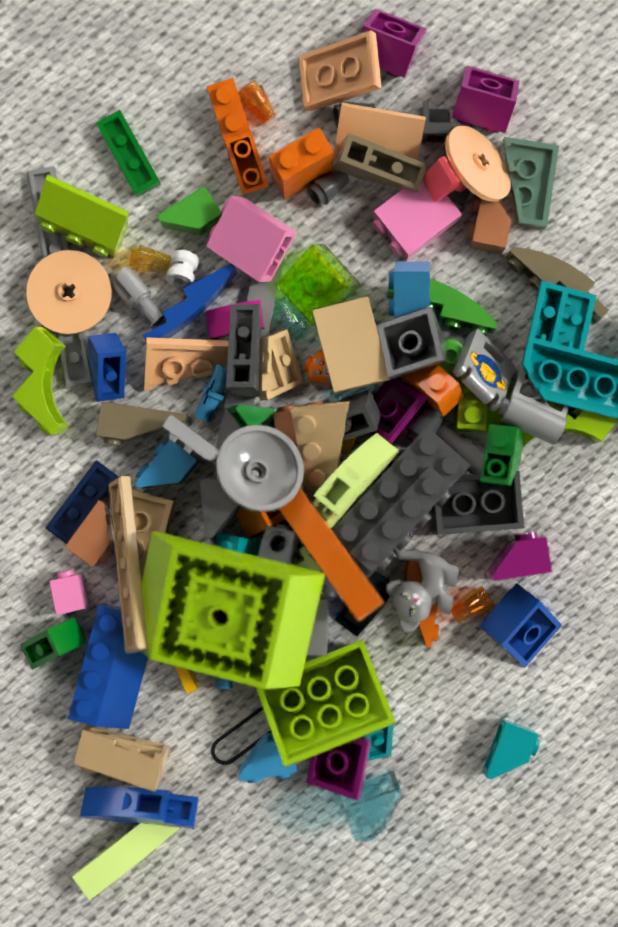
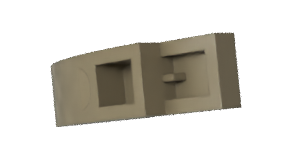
M513 247L505 257L509 260L507 262L508 266L518 274L522 272L530 279L528 281L529 285L537 292L541 281L590 293L588 291L595 284L593 280L572 265L543 252ZM597 299L595 300L591 318L594 323L602 319L609 311Z

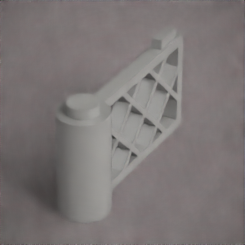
M527 335V337H526V340H525L524 345H523V348H522V350H524V351H525V347H526V342H527L528 335ZM521 366L509 400L504 398L497 414L501 415V422L512 427H519L521 431L555 445L564 430L565 418L569 407L560 405V411L551 408L547 401L542 400L524 368ZM530 385L535 397L529 398L520 394L519 391L522 387Z

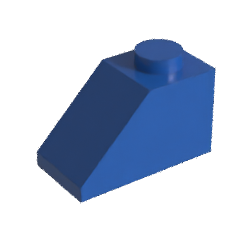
M110 333L88 336V363L96 401L124 398L126 349L118 335Z

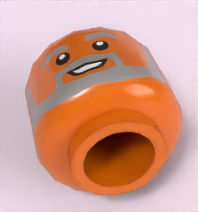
M320 349L314 356H308L304 371L308 373V380L312 385L333 390L323 351Z

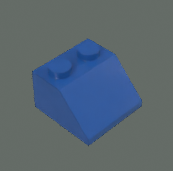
M516 583L504 595L494 610L487 614L479 627L523 667H526L559 630L562 624L539 599Z

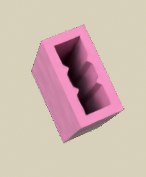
M422 182L419 192L402 189L374 210L372 225L381 236L385 234L391 241L389 246L398 258L403 256L407 261L460 220L462 213L448 196L435 202Z
M231 196L222 207L221 218L209 233L210 239L206 247L258 282H271L297 232L246 198Z

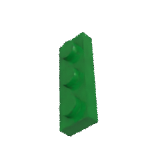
M121 110L96 122L136 197L161 185Z

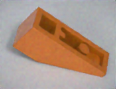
M438 364L399 376L413 390L424 395L427 398L426 401L443 417L464 398L459 383Z

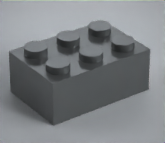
M516 471L510 486L480 482L481 473L462 475L448 490L452 494L441 507L435 505L432 508L434 535L524 528L520 471Z

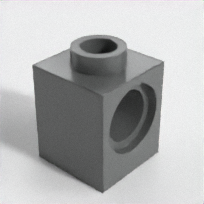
M277 524V527L267 526L257 557L293 565L300 538L293 532L292 527L283 524ZM286 541L283 550L274 552V547L278 542Z

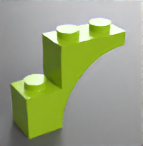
M35 326L13 351L20 358L19 363L25 369L34 372L12 397L18 402L17 406L23 413L29 416L32 415L38 421L37 425L44 433L52 436L60 435L69 425L61 416L53 396L52 378L56 362L66 346L46 327Z
M548 402L551 408L560 411L561 408L556 404ZM573 408L571 414L574 417L566 415V424L563 431L582 435L596 444L603 441L618 422V419ZM523 432L525 434L523 448L535 438Z

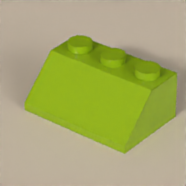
M47 174L35 211L36 223L39 224L42 230L54 234L56 231L64 235L65 239L74 245L81 246V244L91 247V251L101 257L107 258V256L115 258L128 229L129 212Z

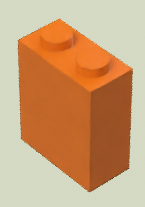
M319 127L269 155L271 178L284 200L309 187L311 181L333 172L334 151Z

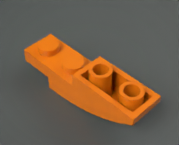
M234 78L207 86L216 119L242 195L269 187Z

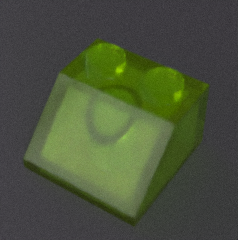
M312 244L275 285L310 324L315 325L312 310L345 302L361 283L325 244Z

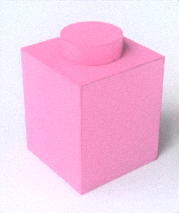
M74 570L57 573L58 579L49 581L56 615L90 607L83 574L75 575Z

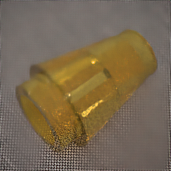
M140 244L139 247L132 246L129 268L136 269V272L167 271L171 255Z

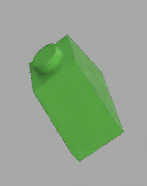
M205 186L159 214L157 218L163 228L203 235L206 232L210 233L211 229L221 218L222 212Z

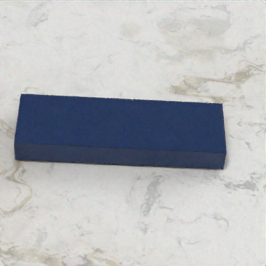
M96 460L45 529L67 544L98 500H103L108 494L109 484L119 476Z

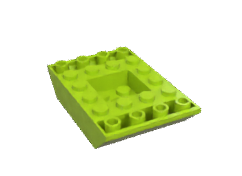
M152 531L141 584L148 649L141 650V652L154 661L262 689L300 686L325 573ZM217 609L225 611L228 615V622H217L213 617V611Z

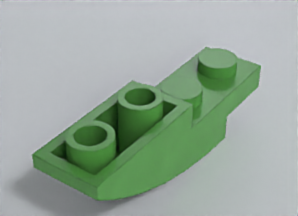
M430 279V307L433 308L434 312L435 309L440 310L438 321L444 322L443 326L456 330L463 326L471 328V332L478 328L485 336L496 330L497 322L479 304L458 290ZM388 288L386 297L394 299V289Z

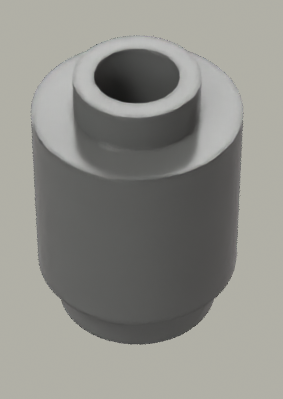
M429 403L425 407L422 406L406 426L409 432L407 437L414 441L426 427L437 434L444 424L443 420L446 418V415L443 417Z

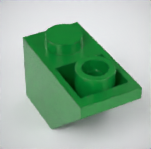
M489 425L480 482L511 485L521 462L525 434L519 427Z

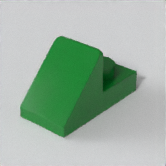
M240 404L231 405L227 408L241 428L261 425L262 422L277 411V409Z

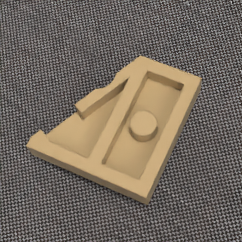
M288 329L261 338L259 399L263 401L304 383Z

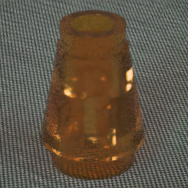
M254 80L239 91L241 103L263 125L276 116L262 84L259 85Z
M483 586L477 589L474 587L451 607V613L455 620L460 623L461 621L490 612L489 608L493 607L494 603Z

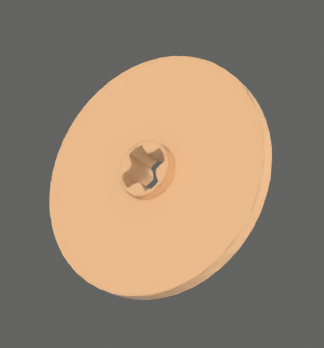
M457 126L451 130L445 140V150L449 163L459 180L473 194L483 200L497 202L506 197L510 191L511 180L507 166L495 146L484 135L473 128Z
M63 250L46 256L35 266L27 282L26 296L32 314L44 327L56 333L73 335L90 330L105 317L111 304L112 286L106 270L95 258L80 251ZM68 286L70 289L76 287L73 290L75 294L73 298L69 296L63 298L66 294L64 291L65 287Z

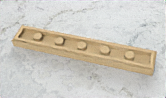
M120 476L109 484L125 652L128 654L148 649L131 480L130 476Z

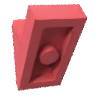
M444 156L434 163L424 175L422 181L435 202L441 200L454 190L462 192L467 189L453 171L448 158Z

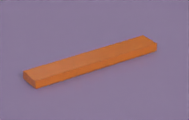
M300 487L295 497L279 508V510L357 620L361 621L384 602Z

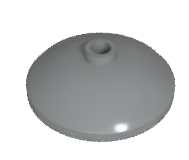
M251 425L236 430L224 441L216 459L217 478L225 494L237 505L251 511L268 512L283 507L295 497L303 481L304 467L299 450L289 437L272 427ZM251 471H257L259 473V478L253 477L251 475Z

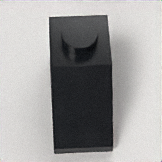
M376 570L367 580L384 603L361 621L356 619L347 605L343 607L335 618L338 623L356 636L383 609L390 598L386 591V584L390 580Z

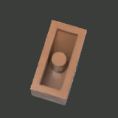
M98 500L65 546L92 567H97L100 563L105 565L114 552L111 550L114 539L109 507L106 502Z

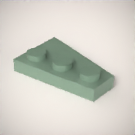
M504 137L502 141L511 180L510 187L517 225L545 230L548 224L559 145Z

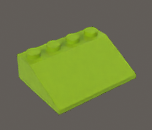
M363 639L327 653V656H320L305 662L300 686L275 689L256 687L285 768L396 723Z

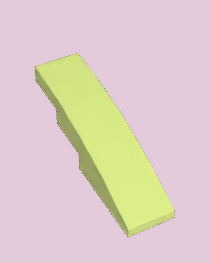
M138 822V825H134L124 835L113 841L76 872L72 878L90 901L156 849L180 827Z

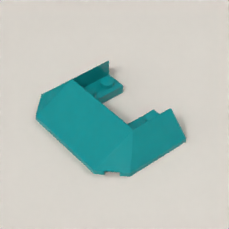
M541 281L521 364L542 400L618 419V359L584 351L597 295Z

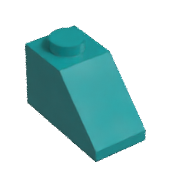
M501 718L482 773L486 778L492 780L528 763L531 755L535 756L539 749L540 740L537 739L539 734L532 729Z

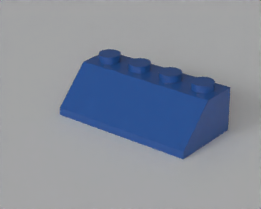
M106 603L98 606L68 716L70 720L97 727L130 728L148 657L141 651L126 654L121 607Z

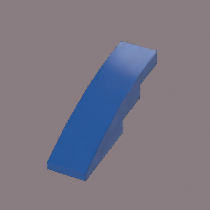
M229 264L183 288L187 299L163 311L168 322L143 334L145 341L146 337L170 338L199 317L221 295L237 274L235 266Z

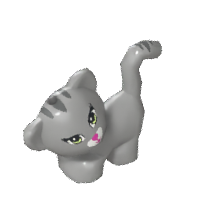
M395 548L393 552L399 560L418 562L422 574L421 584L413 581L402 582L400 580H393L386 584V591L391 597V604L395 614L400 619L402 632H413L421 621L429 617L433 604L437 603V608L442 613L450 615L453 596L447 594L446 591L448 586H456L459 567L448 564L435 553H426L417 549L406 550L405 548L400 551Z

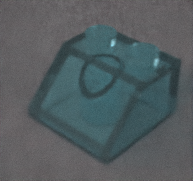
M394 770L364 780L360 800H354L341 795L343 808L355 842L360 840L368 842L377 838L378 834L384 833L402 797Z

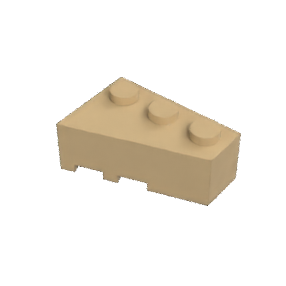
M87 725L82 730L74 764L81 766V770L85 772H98L113 779L122 780L155 792L163 777L170 746Z

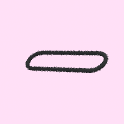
M263 706L214 741L211 747V755L217 763L228 765L256 745L259 739L227 761H222L215 755L216 745L264 710Z

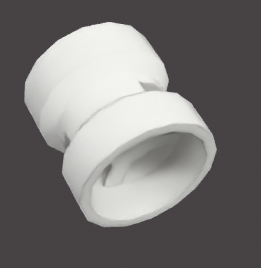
M186 250L174 251L170 259L172 266L167 270L166 281L176 288L183 289L194 283L195 276L193 272L198 268L199 258Z

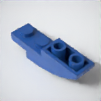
M86 787L80 818L138 825L139 822L194 829L199 797L170 794L169 790L156 789L154 792L138 787Z

